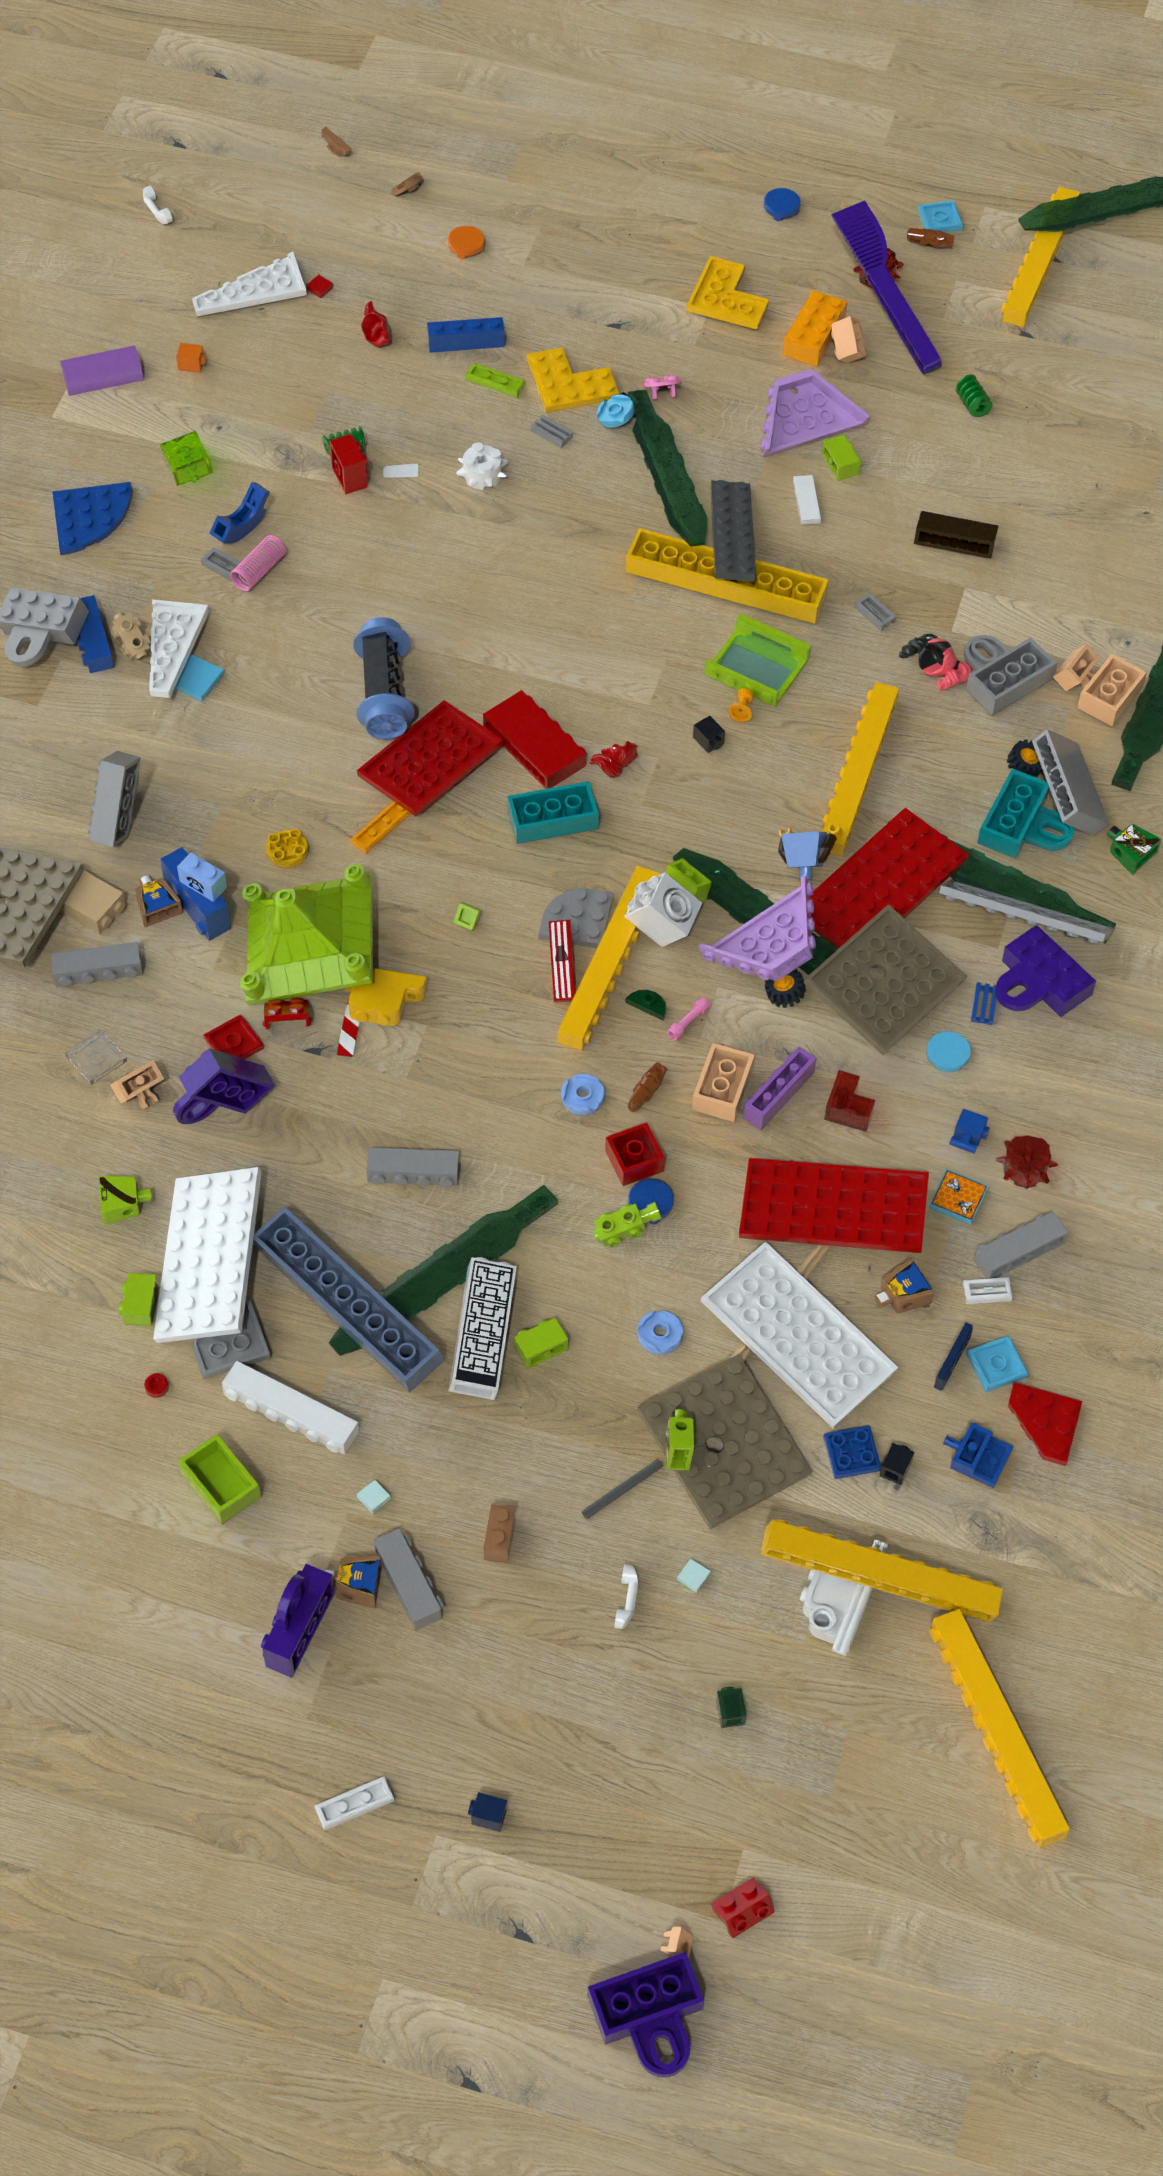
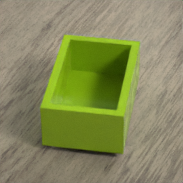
M218 1434L178 1460L182 1476L221 1524L261 1498L258 1483Z

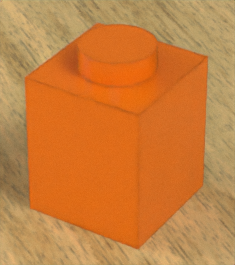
M180 343L176 356L178 370L201 373L202 366L206 365L207 355L203 352V345Z

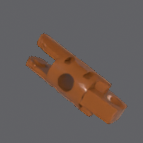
M909 228L907 231L909 242L934 248L953 247L954 235L925 228Z
M656 1062L642 1076L641 1080L634 1087L633 1094L628 1103V1110L630 1112L638 1111L645 1102L652 1098L667 1072L665 1066Z

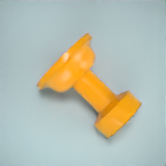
M739 689L736 697L739 703L732 704L728 709L729 716L736 722H747L752 718V710L747 705L752 702L754 696L750 689Z

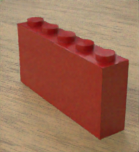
M522 690L483 713V726L503 739V747L545 789L553 788L586 766L587 753L582 746H578L573 741L572 736L569 733H565L560 728L558 722L553 721L546 711L540 708L530 695L527 696Z

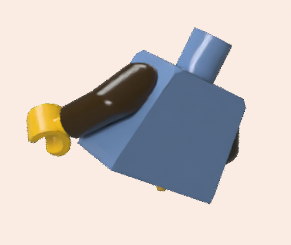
M833 825L828 826L829 834L820 831L794 833L790 827L788 832L785 833L782 829L779 831L781 838L778 853L789 868H799L800 880L804 874L807 880H811L812 867L823 866L836 840L842 837L843 831L840 826L834 831Z

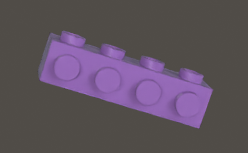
M798 1047L785 1059L779 1069L777 1068L772 1073L767 1082L759 1087L755 1095L746 1101L743 1107L745 1109L744 1119L762 1131L815 1073L817 1058Z

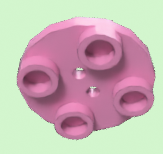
M675 374L665 375L664 379L661 380L656 377L645 378L643 387H650L651 399L653 400L657 399L656 390L659 389V386L666 385V388H669L670 397H676L675 384L681 383V378H678V375Z

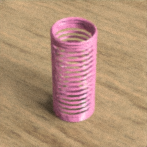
M273 535L265 537L231 571L232 582L239 589L250 591L277 561L286 554V548L282 541ZM269 543L273 544V545L278 549L279 553H278L277 550H276L272 545H270ZM236 573L238 574V576L240 577V579H241L244 583H246L247 585H249V586H246L245 584H243V583L239 580V578L237 577Z

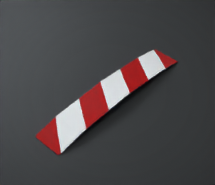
M348 1002L337 1055L353 1057L359 1021L350 1018Z

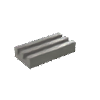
M541 415L540 420L537 419L535 424L531 425V432L560 448L573 437V431L544 415Z
M214 547L201 559L203 566L231 582L230 573L234 569L230 566L235 568L241 563Z
M871 593L863 596L854 604V608L880 631L884 630V627L890 626V623L896 622V616Z

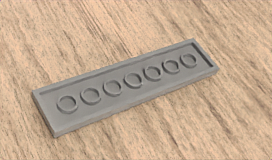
M954 880L942 884L939 891L940 894L945 895V899L952 901L960 899L965 901L964 904L972 907L980 905L991 913L1000 911L1011 919H1018L1020 917L1026 919L1025 922L1031 925H1038V923L1047 925L1046 929L1059 931L1060 929L1067 931V935L1071 937H1087V941L1095 944H1100V942L1107 940L1111 937L1113 931L1112 927Z

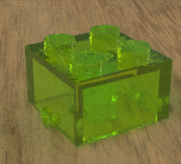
M196 431L160 444L164 461L176 486L190 481L193 483L198 482L199 478L213 473L209 456Z

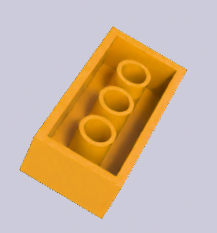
M812 290L784 338L782 355L818 367L833 341L831 324L846 318L847 301Z

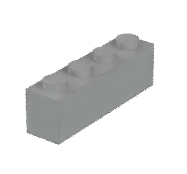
M138 942L51 953L56 987H67L81 983L89 984L103 980L111 981L125 977L133 978L143 975Z
M368 1148V1182H373L374 1184L458 1186L459 1151Z
M1054 1212L1047 1215L1042 1214L1033 1222L1022 1224L1015 1231L1009 1234L1004 1233L989 1244L983 1243L976 1250L974 1262L986 1279L998 1278L1065 1244L1068 1231Z
M397 1529L373 1540L374 1551L377 1556H380L381 1565L414 1630H419L442 1619L441 1609H444L442 1601L438 1595H433L431 1591L433 1588L432 1582L428 1575H423L421 1571L423 1566L418 1555L413 1556L410 1550L412 1544L407 1535L403 1536L400 1529Z

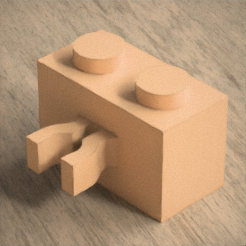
M849 316L831 324V336L836 347L835 355L839 361L850 363L867 356L859 319Z
M1084 644L1070 653L1053 675V678L1065 691L1080 683L1084 688L1094 676L1089 671L1099 660V657L1087 644Z
M154 1060L113 1082L110 1086L121 1104L134 1096H138L139 1104L143 1110L148 1107L145 1103L146 1097H149L153 1104L159 1101L156 1095L150 1092L149 1088L164 1080V1077Z

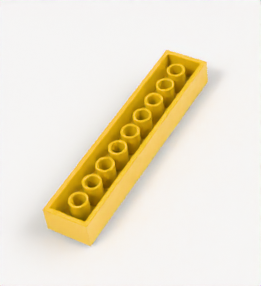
M641 528L638 529L626 555L625 572L813 624H816L826 599L829 579L756 559L755 581L717 579L714 575L713 548Z

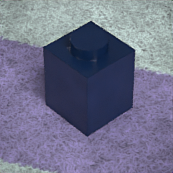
M478 1792L476 1800H471L468 1809V1815H471V1824L501 1832L508 1809L507 1800Z

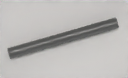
M659 1459L655 1460L582 1511L583 1516L586 1519L590 1518L663 1467Z

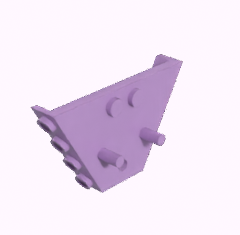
M812 369L776 379L773 386H770L768 390L770 404L767 403L765 415H768V419L764 422L763 432L766 434L760 446V450H763L762 458L864 426L868 423L871 416L868 415L865 409L859 408L854 404L850 397L838 391L835 385L823 379L820 373ZM791 389L797 390V394H792Z
M804 874L801 876V886L741 927L712 946L703 943L698 945L702 957L709 962H719L727 968L734 967L740 969L745 974L752 973L758 975L764 980L779 981L813 958V949L816 948L815 938L812 936V931L815 930L813 917L811 918V913H814V904L810 900V895H813L812 883L807 881Z

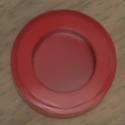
M159 1373L149 1375L144 1383L146 1393L153 1398L164 1396L169 1388L167 1378Z

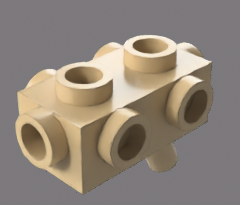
M124 612L113 617L114 621H112L110 626V632L114 639H118L120 642V649L125 657L128 656L130 661L134 659L138 661L148 655L151 642L147 634L142 635L139 629L141 624L136 616L132 617L130 613L125 615ZM137 640L139 646H135L133 641Z

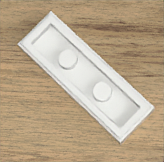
M813 475L793 476L801 525L821 523Z
M385 1776L314 1805L325 1831L394 1802V1797Z

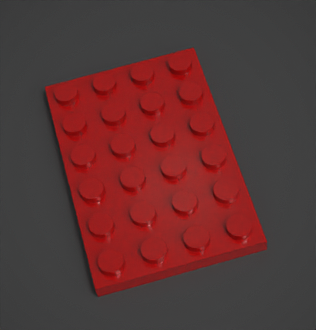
M443 700L408 728L401 736L397 737L357 769V776L416 817L502 747L503 739Z

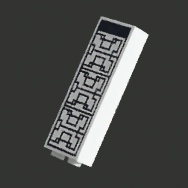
M483 1257L471 1258L467 1270L448 1391L491 1400L495 1399L499 1388L517 1266L510 1265L507 1262L488 1261Z

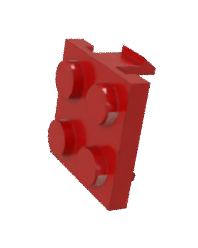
M292 998L290 1001L281 1002L279 999L269 1000L268 1003H264V1021L262 1025L267 1030H269V1022L306 1019V1027L312 1022V1017H309L308 1000H303V998Z

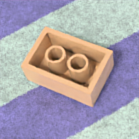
M1111 654L1081 691L1077 708L1113 726L1142 690L1147 672Z
M712 1043L693 1094L692 1110L734 1122L754 1068L755 1055Z

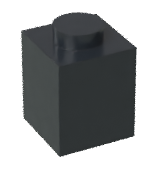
M708 716L694 724L693 738L709 753L719 749L724 744L725 730L711 716Z
M892 1443L881 1466L879 1476L902 1485L912 1464L915 1452L905 1445Z

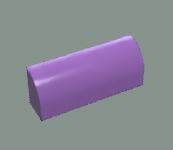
M135 345L60 361L62 375L69 396L144 380Z

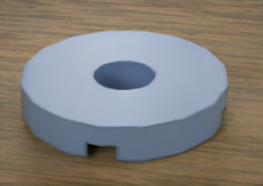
M576 1074L573 1078H568L561 1088V1100L564 1107L570 1112L578 1115H588L596 1112L602 1106L605 1100V1088L595 1076ZM579 1091H586L589 1095L580 1097L577 1093Z
M652 1311L640 1320L637 1337L645 1350L653 1354L664 1355L673 1352L681 1344L683 1326L677 1316L668 1311ZM662 1328L667 1333L664 1336H657L654 1331Z

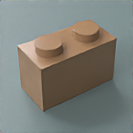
M491 1504L483 1548L484 1560L508 1563L515 1524V1507Z

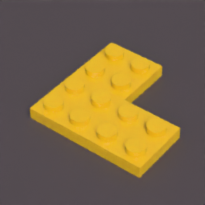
M710 256L686 305V311L757 330L768 308L769 299L736 291L745 271L744 264Z
M563 347L526 354V360L545 413L602 403L604 400H610L611 396L619 395L610 367L573 374Z

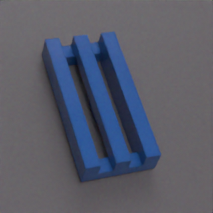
M977 982L971 1022L993 1024L997 999L995 994L996 985L990 987V984L986 983L984 986L981 985V982ZM980 991H983V1003L979 1018L976 1017L979 994ZM988 993H993L989 1019H985Z

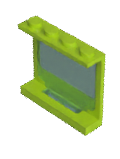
M740 613L736 619L735 631L713 661L706 659L704 675L737 690L741 688L750 689L754 694V698L776 707L810 659L811 645Z

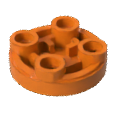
M460 226L453 229L448 235V247L453 253L457 254L459 259H466L468 256L484 251L485 237L482 231L476 227Z

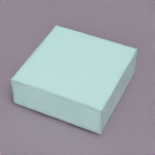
M376 1480L357 1493V1498L372 1514L391 1500L390 1495Z
M690 1558L677 1576V1581L697 1593L710 1576L711 1571Z

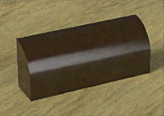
M921 511L916 527L914 544L991 559L999 525Z

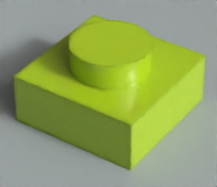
M461 902L453 923L473 931L476 928L482 910Z

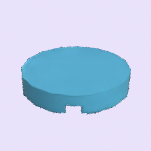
M614 395L611 396L610 400H604L599 405L597 417L599 422L605 427H618L624 425L632 418L635 407L628 396Z
M950 1031L934 1035L929 1040L926 1050L929 1062H932L935 1068L944 1072L960 1070L961 1067L968 1063L971 1053L967 1040L958 1033Z

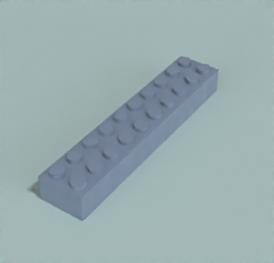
M286 1207L280 1210L254 1234L253 1242L256 1248L409 1393L444 1362L440 1350Z

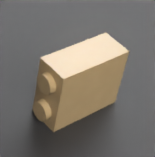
M84 870L59 911L100 934L105 928L110 926L114 917L124 910L126 905L124 893Z

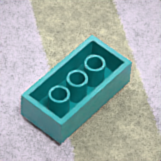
M589 781L507 796V812L516 844L599 828V813Z

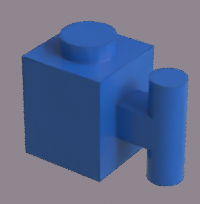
M963 1109L949 1145L975 1154L981 1139L986 1140L990 1130V1127L987 1126L988 1117Z

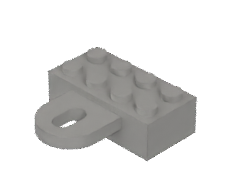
M10 588L0 609V628L5 635H9L5 645V654L10 662L19 667L34 664L44 654L49 641L74 645L89 613L81 598ZM31 641L26 653L19 655L23 645Z
M988 635L975 636L965 646V661L974 670L968 676L966 690L992 716L1054 679L1053 675L1056 672L1057 662L1031 637L1010 650L997 638ZM976 648H984L992 657H984Z
M116 751L99 762L97 767L99 778L94 787L96 798L91 807L93 818L88 827V833H90L89 841L114 847L129 837L134 798L139 784L141 757Z

